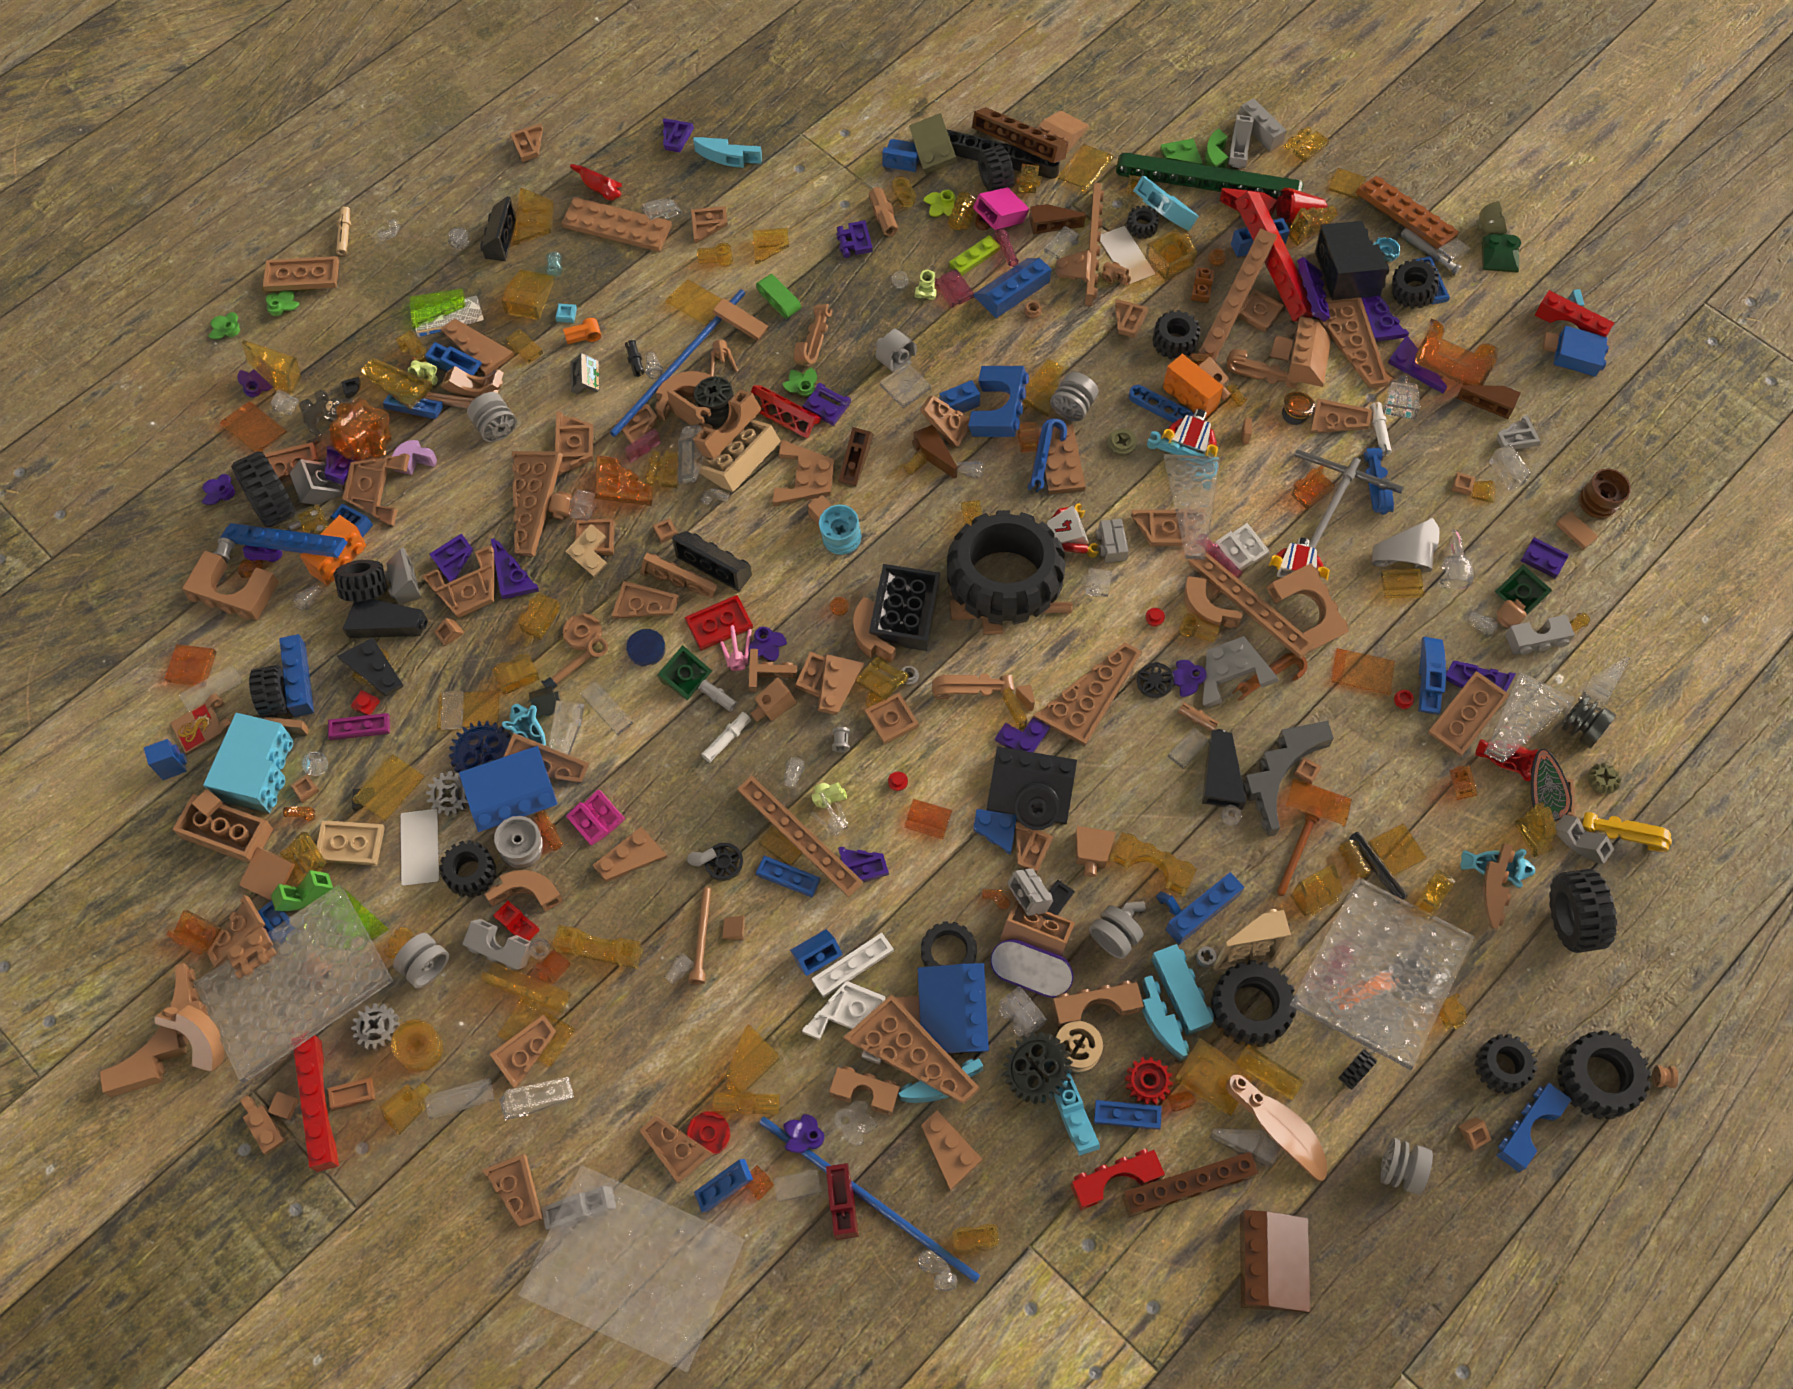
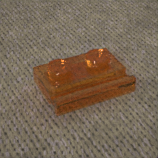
M913 799L904 828L944 839L952 810Z

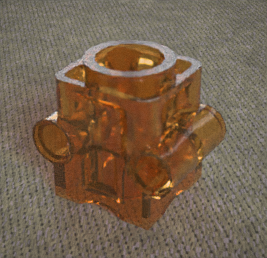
M360 397L351 404L340 403L336 407L337 418L329 424L333 448L342 456L355 461L365 460L370 455L378 458L386 454V444L392 440L388 427L389 414L382 409L371 407L367 401Z

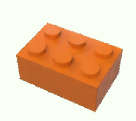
M1181 354L1167 366L1163 383L1165 391L1178 399L1182 405L1188 407L1193 414H1195L1196 409L1206 411L1205 418L1218 408L1224 387L1184 354Z
M341 515L320 534L342 537L347 541V545L338 558L306 553L300 555L310 574L327 586L335 581L334 571L340 566L352 562L367 546L357 526Z

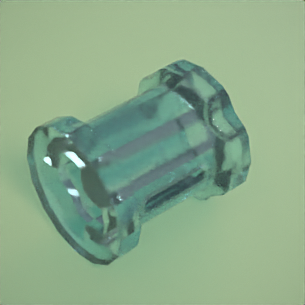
M557 252L548 253L546 255L548 262L546 271L551 276H559L562 274V267L560 266L562 256Z

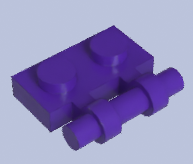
M865 220L848 223L849 229L844 230L843 226L837 227L836 236L840 241L839 248L845 258L850 256V250H854L855 255L873 252ZM851 237L852 241L847 242L846 239Z

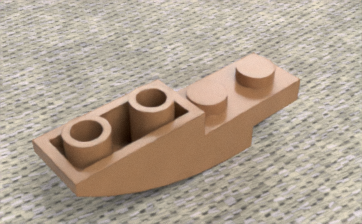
M1506 843L1501 845L1496 862L1487 861L1484 875V907L1489 925L1494 929H1498L1499 926L1503 925L1505 920V914H1503L1504 906H1508L1511 900L1510 889L1501 886L1508 879L1509 871H1506L1507 865L1512 863L1515 851H1512L1513 846Z

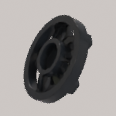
M1154 662L1144 666L1138 672L1137 685L1143 695L1149 698H1161L1172 690L1174 676L1169 667L1159 662ZM1155 667H1158V672H1154ZM1140 679L1145 682L1143 688L1140 684ZM1171 680L1169 687L1166 689L1164 683ZM1153 689H1156V691L1159 693L1153 694L1149 692L1153 691Z
M718 843L711 848L714 851L718 850L717 857L712 859L715 860V863L710 861L705 863L708 874L714 879L722 881L736 877L743 867L741 851L730 843ZM726 847L731 848L736 852H730L728 854ZM740 859V863L737 868L736 865L733 863H736ZM708 865L716 866L714 872L709 869ZM732 867L735 872L730 871L729 868ZM725 870L727 871L728 874H730V875H727V876H722V875L724 874Z

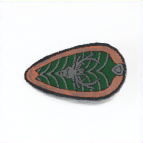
M1539 749L1534 757L1531 768L1530 793L1532 806L1540 818L1547 821H1558L1563 815L1569 813L1572 806V795L1557 760L1548 750Z

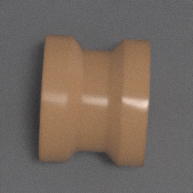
M1655 1065L1652 1072L1654 1086L1676 1088L1678 1084V1071L1676 1067L1668 1066L1664 1068L1661 1065Z

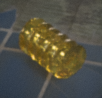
M960 192L948 220V225L951 229L964 230L970 226L975 212L973 206L977 199L968 192Z

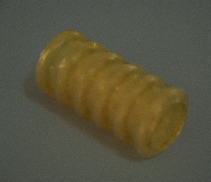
M1349 840L1342 843L1338 850L1342 852V857H1345L1344 861L1348 863L1347 867L1351 868L1350 873L1354 874L1353 878L1360 880L1367 877L1371 870L1367 869L1368 864L1364 863L1365 859L1361 857L1362 853L1358 852L1359 847L1355 846L1356 842Z

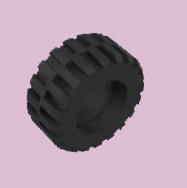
M256 451L232 464L231 468L242 490L265 527L271 528L295 515V508L283 484L262 452Z
M1592 869L1559 873L1550 884L1549 907L1551 908L1554 928L1564 947L1574 953L1606 949L1614 942V936L1617 934L1616 908H1614L1613 896L1610 894L1611 890L1606 885L1605 879L1600 876L1601 874Z
M1249 960L1247 964L1242 961L1237 963L1235 967L1231 966L1226 970L1225 974H1222L1213 990L1211 1005L1213 1006V1015L1217 1018L1215 1024L1218 1028L1223 1027L1225 1030L1223 1034L1227 1038L1231 1035L1235 1038L1233 1042L1240 1044L1241 1041L1245 1042L1246 1047H1252L1254 1044H1257L1258 1047H1263L1266 1043L1272 1044L1279 1037L1281 1038L1290 1027L1297 1012L1295 1007L1297 996H1293L1295 989L1293 984L1288 985L1287 981L1289 978L1286 974L1281 976L1278 973L1279 968L1276 966L1270 968L1268 963L1264 961L1259 965L1256 963V960ZM1243 987L1260 989L1271 1000L1273 1006L1272 1015L1263 1021H1254L1246 1018L1236 1007L1234 1001L1235 993Z
M1603 1030L1598 1033L1595 1031L1589 1032L1569 1045L1559 1059L1562 1064L1558 1066L1557 1073L1562 1076L1558 1081L1559 1085L1565 1088L1563 1093L1572 1099L1570 1104L1575 1108L1578 1106L1582 1108L1581 1112L1585 1115L1593 1113V1118L1597 1119L1621 1117L1638 1107L1647 1097L1646 1091L1650 1090L1651 1082L1647 1081L1651 1077V1070L1646 1069L1648 1061L1646 1058L1641 1057L1640 1053L1642 1051L1639 1047L1634 1048L1631 1045L1633 1042L1628 1038L1621 1039V1034L1614 1032L1609 1035L1608 1031ZM1590 1057L1603 1058L1616 1068L1620 1077L1618 1093H1607L1594 1085L1587 1071V1063Z

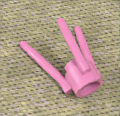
M732 625L730 629L733 652L730 657L723 641L720 642L727 661V667L732 671H742L746 668V665H749L748 656L752 630H748L745 652L742 655V652H739L737 649L735 629Z

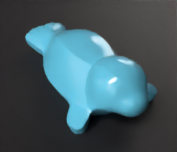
M514 704L510 709V721H503V728L546 745L543 729L536 720V706L532 705L528 710L520 704Z
M1519 849L1515 852L1512 863H1508L1506 871H1509L1507 881H1510L1516 888L1523 886L1521 879H1526L1535 874V867L1523 858L1527 853L1525 849ZM1463 850L1460 868L1462 870L1476 869L1485 875L1487 861L1496 862L1499 851H1486L1475 855Z

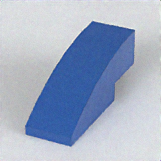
M434 342L425 354L427 363L444 371H448L456 366L462 371L474 375L482 364L481 361L451 346L446 348L437 342Z

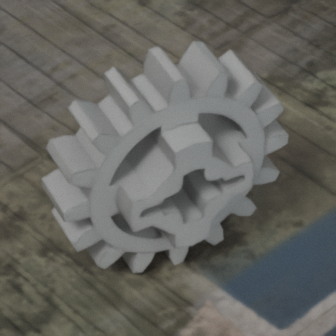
M448 771L447 776L441 772L440 778L433 777L434 784L428 783L431 791H427L426 794L431 795V798L427 802L434 803L431 807L432 809L439 808L438 814H442L445 810L446 816H450L451 811L457 815L459 814L458 809H466L463 804L468 803L462 781L459 779V773H456L453 777L451 771ZM453 780L456 782L452 783L451 785H447L444 781ZM437 788H438V790H439V796H438V797H436ZM462 789V797L460 799L459 791ZM446 790H452V797H446L448 794ZM447 802H451L454 806L445 807L443 805Z
M374 1003L372 1009L365 1006L366 1011L364 1013L358 1011L359 1019H353L357 1024L351 1027V1030L356 1032L353 1038L358 1040L357 1043L361 1047L365 1045L364 1048L368 1051L372 1046L375 1051H378L381 1045L386 1049L388 1041L394 1043L393 1035L399 1036V1033L395 1030L401 1027L399 1022H395L399 1019V1016L394 1014L395 1011L391 1007L387 1009L385 1004H382L379 1008L378 1004Z

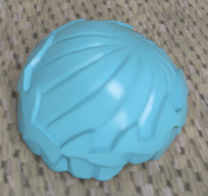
M1378 237L1373 244H1379L1381 251L1384 252L1385 262L1394 261L1400 254V245L1391 238Z

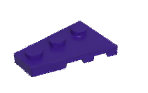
M1381 296L1362 297L1376 342L1402 339L1409 335V332L1399 324V319L1391 314L1389 306Z
M1453 660L1446 673V680L1463 688L1477 671L1501 689L1507 691L1516 673L1509 672L1506 674L1498 672L1497 669H1483L1477 665Z

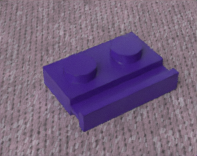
M1534 537L1521 562L1556 579L1569 555Z

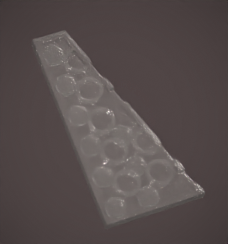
M1163 454L1186 559L1205 560L1220 458Z
M1520 672L1484 754L1502 763L1505 762L1523 744H1526L1531 737L1535 736L1557 715L1561 714L1566 707L1570 706L1576 698Z

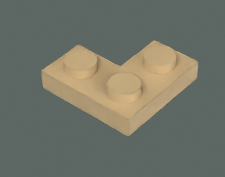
M590 524L565 552L595 578L607 565V562L594 552L606 539V536L594 525Z

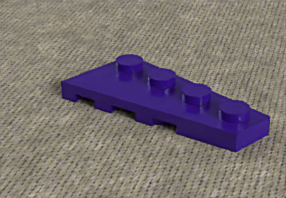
M1301 257L1297 260L1299 265L1298 272L1303 278L1302 284L1308 293L1306 297L1311 303V312L1314 317H1318L1325 322L1330 318L1328 303L1324 299L1327 297L1326 292L1322 289L1325 284L1320 279L1323 273L1307 259Z

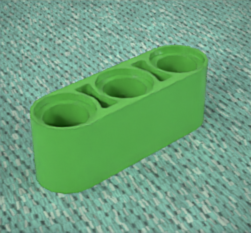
M769 274L756 283L759 293L785 319L801 310L802 307L798 299L773 274Z

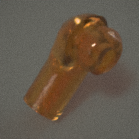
M284 807L283 809L284 817H304L306 821H312L316 817L315 810L312 807Z

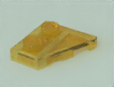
M788 228L753 230L755 264H759L789 247Z

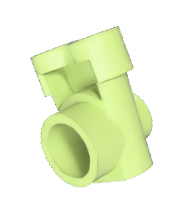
M931 270L922 271L919 286L915 288L914 296L916 298H927L929 300L936 298V289H934L935 272Z
M414 360L411 362L408 374L413 380L422 378L432 386L437 384L436 366L425 361Z
M839 782L832 785L826 783L818 784L814 788L815 793L812 794L813 803L821 808H827L833 802L847 799L846 791L844 788H841Z

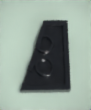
M373 637L337 656L342 663L348 665L356 674L362 676L384 696H388L403 687L402 682Z

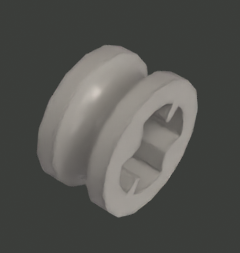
M1202 947L1196 955L1197 963L1204 968L1211 967L1216 960V952L1211 947ZM1208 953L1209 958H1212V960L1204 961V957L1201 954Z

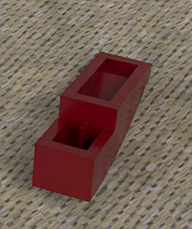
M849 1164L826 1166L834 1237L836 1240L859 1237Z

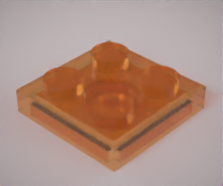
M176 644L165 680L170 683L205 687L217 653L216 650L213 648Z

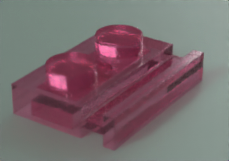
M957 269L941 275V278H935L936 287L951 308L956 304L960 305L974 298V292Z

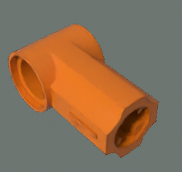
M587 318L580 325L563 329L567 345L583 340L596 342L601 338L599 325L595 318Z

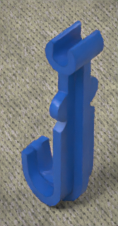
M1060 419L1047 420L1041 428L1032 477L1027 485L1029 491L1035 484L1037 485L1036 492L1044 487L1043 477L1053 428L1056 427L1060 431V441L1063 442L1066 439L1067 427Z
M1366 448L1364 460L1368 461L1369 468L1366 469L1365 473L1380 479L1385 478L1388 471L1386 468L1381 467L1382 449ZM1368 482L1373 511L1381 513V515L1393 512L1394 500L1392 490H1383L1379 486Z

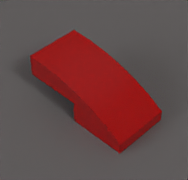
M509 901L493 915L514 936L517 935L528 941L540 931L538 926L524 916Z

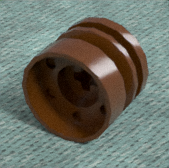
M1610 468L1599 470L1579 493L1581 508L1594 518L1604 519L1612 516L1631 493L1629 480L1617 470Z

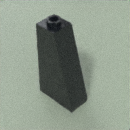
M370 599L353 603L342 629L348 638L421 636L423 629L427 627L428 620L423 610Z
M1222 729L1212 730L1208 742L1202 804L1242 810L1246 803V796L1233 735Z

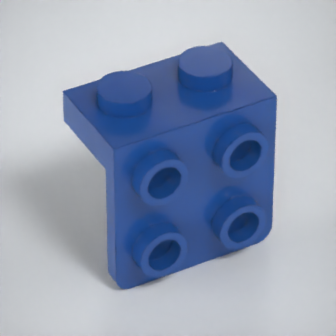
M890 139L888 147H884L882 152L883 167L916 172L919 156L915 143Z

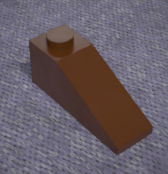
M1049 204L1030 206L1029 220L1033 234L1082 228L1085 224L1086 215L1083 212Z
M1462 385L1457 399L1509 419L1521 392L1506 386Z
M930 425L915 431L912 440L914 450H918L921 457L953 479L957 478L958 467L937 429Z
M852 427L838 482L857 486L874 435L872 432Z

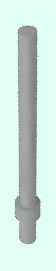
M1354 457L1349 467L1345 469L1342 475L1343 479L1314 532L1308 547H1316L1344 491L1356 475L1355 470L1360 463L1359 458Z

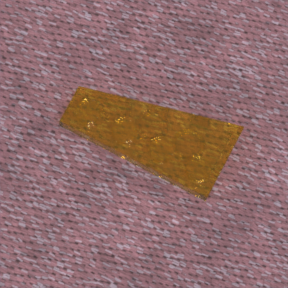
M372 358L361 368L366 377L410 410L433 388L432 382L375 358Z

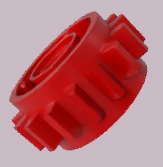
M1142 1057L1140 1063L1134 1061L1132 1063L1133 1068H1128L1127 1072L1130 1075L1125 1076L1124 1080L1129 1083L1125 1088L1130 1089V1097L1137 1098L1136 1103L1143 1101L1145 1105H1148L1149 1102L1157 1105L1158 1099L1162 1102L1166 1099L1164 1094L1169 1096L1171 1091L1168 1088L1173 1085V1082L1169 1081L1172 1073H1167L1168 1066H1162L1160 1059L1156 1062L1153 1061V1057H1150L1149 1060L1145 1061L1144 1057ZM1143 1078H1152L1154 1085H1146Z

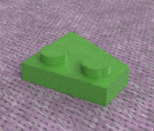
M1194 139L1161 144L1160 146L1163 159L1203 165Z

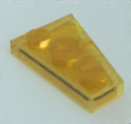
M1048 358L1026 385V398L1022 402L1049 417L1052 408L1050 400L1058 388L1063 373V366Z

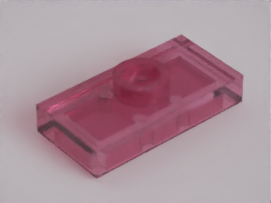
M653 429L627 446L625 452L629 462L632 463L660 444L659 433Z

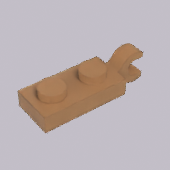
M249 1095L240 1099L248 1112L243 1119L263 1154L267 1155L284 1144L285 1140L272 1117L267 1112L264 1105L257 1107L255 1101Z

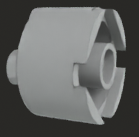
M896 328L892 329L883 338H879L875 345L877 347L876 359L889 370L900 373L908 368L912 363L910 361L912 355L915 357L917 353L916 343Z

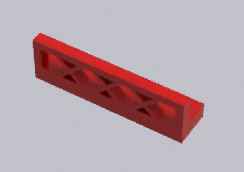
M762 385L752 387L751 393H753L754 397L755 395L760 397L762 402L760 407L764 408L759 413L805 438H809L814 424L820 423L822 417ZM770 404L775 405L778 413L770 414L767 406ZM789 412L793 421L785 422L783 413ZM804 420L809 423L805 432L800 430L799 421Z

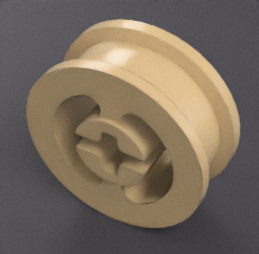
M1083 1021L1067 1023L1059 1030L1056 1036L1061 1040L1060 1043L1067 1046V1051L1071 1055L1082 1035L1087 1037L1083 1041L1081 1048L1078 1049L1075 1058L1067 1057V1059L1073 1061L1068 1067L1074 1073H1082L1092 1069L1097 1064L1103 1050V1041L1098 1030L1091 1024ZM1088 1039H1089L1090 1042L1092 1043L1093 1048H1090V1047H1089V1041H1088Z

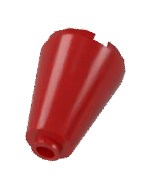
M1283 188L1281 190L1283 194L1278 196L1276 204V214L1283 218L1286 224L1323 216L1328 207L1325 199L1292 188Z

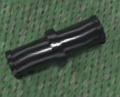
M629 340L625 342L628 353L627 360L631 364L633 375L639 377L645 373L641 363L642 356L638 352L636 341Z

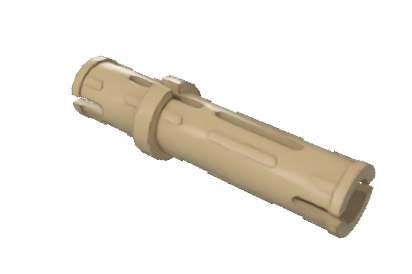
M341 207L339 209L336 253L339 256L347 255L349 229L351 228V210L348 207Z

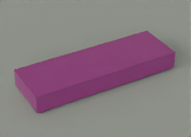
M388 713L328 720V739L330 741L390 734V715Z

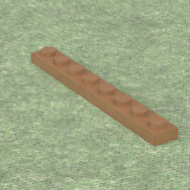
M1094 183L1089 238V252L1091 253L1090 279L1086 282L1085 305L1092 306L1093 299L1097 298V288H1094V284L1097 285L1098 274H1095V270L1099 269V260L1096 259V256L1100 254V246L1097 245V242H1100L1101 232L1098 231V228L1101 229L1102 218H1099L1103 210V204H1100V201H1103L1104 191L1101 190V183Z
M1260 228L1198 353L1199 357L1204 359L1211 357L1216 361L1277 235Z
M1201 549L1189 559L1188 564L1299 659L1314 648V642L1206 551Z
M752 775L737 788L738 792L848 898L863 885V881Z

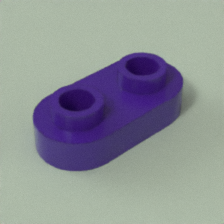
M247 545L243 547L244 557L252 561L268 560L269 562H275L283 555L282 550Z

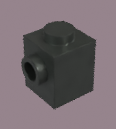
M552 686L529 692L531 705L537 708L536 717L542 715L549 716L559 710L558 703H561L558 691L554 692Z

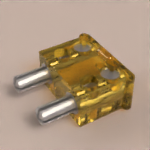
M315 505L313 508L298 514L299 520L288 525L291 531L302 526L304 533L318 535L329 526L325 514L319 505Z

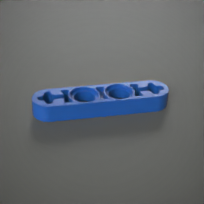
M1134 385L1130 388L1129 399L1131 402L1172 423L1180 418H1185L1186 415L1194 417L1191 410L1141 385ZM1154 399L1158 404L1151 405L1148 401ZM1170 407L1174 412L1167 413L1164 409Z

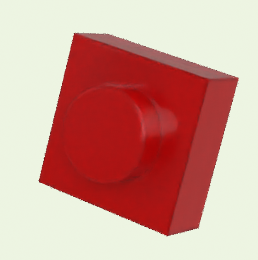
M361 690L351 704V708L363 715H371L380 700Z

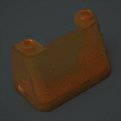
M1431 318L1415 355L1416 363L1462 385H1483L1497 361L1498 347L1484 343L1478 346L1475 353L1441 339L1444 334V326L1441 322Z

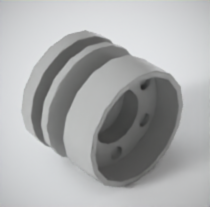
M1069 372L1064 376L1059 388L1056 389L1051 397L1050 403L1055 412L1069 421H1081L1097 398L1099 390L1094 381L1086 375L1078 372Z
M488 392L478 396L467 409L468 418L487 442H496L504 439L516 427L517 420L515 415L507 407L503 398L496 392Z
M1393 1137L1383 1154L1380 1182L1388 1185L1391 1181L1392 1187L1397 1188L1403 1179V1189L1405 1191L1421 1195L1426 1187L1431 1171L1432 1150L1415 1145L1411 1153H1409V1143L1403 1141L1400 1144V1140Z

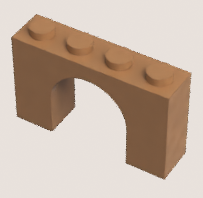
M204 551L182 588L187 598L196 603L198 601L203 602L210 608H221L228 614L236 613L246 620L250 618L258 620L279 583L275 575L271 572L255 568L247 584L240 591L229 595L217 593V584L228 565L222 556Z
M1312 563L1272 582L1266 587L1275 604L1296 594L1306 595L1317 604L1319 608L1318 623L1315 627L1303 633L1315 643L1314 648L1309 652L1349 632L1346 620L1341 617L1337 604L1332 601L1327 586L1322 583L1319 572Z

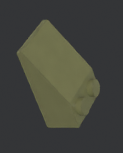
M941 113L909 125L925 174L958 162Z

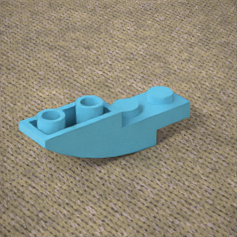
M694 137L693 139L695 152L716 163L744 168V163H762L760 146L728 145V139Z
M1146 176L1141 177L1133 190L1143 199L1144 203L1187 231L1191 230L1199 217L1177 198L1167 194Z
M1153 976L1145 977L1142 982L1147 998L1142 1001L1144 1017L1161 1044L1178 1060L1184 1061L1188 1056L1189 1046L1187 1041L1182 1039L1181 1023L1179 1019L1176 1020L1174 1014L1165 1015L1167 1014V1007L1165 1002L1160 1000L1159 994L1161 991L1158 982H1154Z
M979 1058L975 1061L970 1059L961 1065L970 1078L983 1071V1064ZM921 1081L914 1085L908 1083L899 1092L900 1101L910 1103L931 1102L949 1097Z
M1067 1073L1066 1076L1071 1079V1081H1064L1063 1083L1067 1088L1063 1089L1060 1087L1061 1095L1058 1096L1055 1093L1053 1095L1070 1140L1074 1143L1080 1156L1099 1150L1100 1144L1084 1110L1083 1101L1070 1073Z

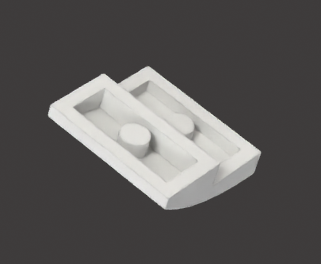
M1248 523L1233 533L1230 531L1215 541L1237 571L1249 567L1270 554L1268 548Z

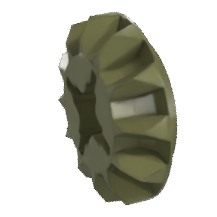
M1116 429L1108 436L1107 443L1109 449H1112L1114 453H1120L1121 456L1126 453L1129 455L1132 451H1135L1137 438L1130 430ZM1119 439L1122 442H1125V446H1123V444H1119Z
M1606 763L1596 764L1589 770L1588 782L1595 791L1602 794H1611L1620 787L1622 779H1620L1619 772L1613 766H1608ZM1604 773L1607 778H1610L1606 783L1604 778H1601Z

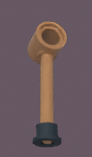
M601 637L591 639L587 644V651L552 678L549 677L545 681L542 680V684L545 688L552 686L554 689L557 687V683L589 658L605 655L608 651L606 640ZM594 642L602 644L603 648L600 653L593 651L592 645Z

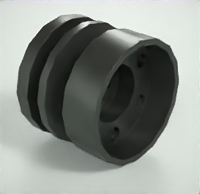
M708 377L700 381L694 390L697 406L707 407L711 411L710 417L705 414L702 415L705 419L704 423L716 427L723 426L729 415L728 402L734 396L731 384L723 377Z
M1586 695L1585 698L1576 703L1566 716L1561 729L1566 731L1570 725H1573L1575 728L1570 735L1573 736L1580 730L1583 734L1579 741L1591 749L1617 714L1606 707L1597 713L1595 709L1598 702L1595 701L1591 707H1588L1586 704L1591 697Z

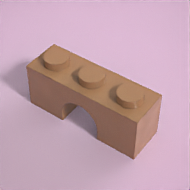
M843 1066V1069L837 1067L829 1091L830 1097L851 1103L852 1097L857 1091L867 1090L873 1095L871 1110L889 1116L893 1115L900 1092V1087L897 1086L896 1082L888 1079L880 1081L876 1079V1076L869 1073L861 1075L855 1073V1069Z

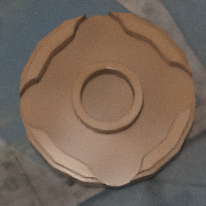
M586 613L574 615L565 622L563 637L567 645L572 649L586 650L587 644L591 639L602 637V627L598 619L593 615ZM594 642L592 648L595 647L598 644V642Z

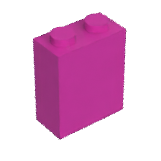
M1008 187L980 193L973 206V209L994 230L1023 223L1030 210Z

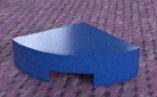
M1162 891L1156 895L1158 901L1161 904L1165 903L1170 908L1169 912L1173 915H1178L1182 911L1172 895Z

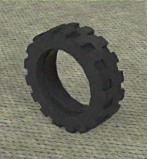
M948 921L940 925L935 924L932 929L926 932L922 939L921 959L925 967L944 966L936 962L931 954L933 942L943 935H953L964 942L966 955L960 964L975 963L977 943L971 931L969 932L964 925L960 926L957 922L948 923Z

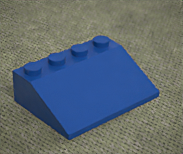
M538 745L459 772L478 832L498 826L510 817H524L558 805Z
M984 963L918 968L920 1025L948 1054L983 1053L989 1051Z

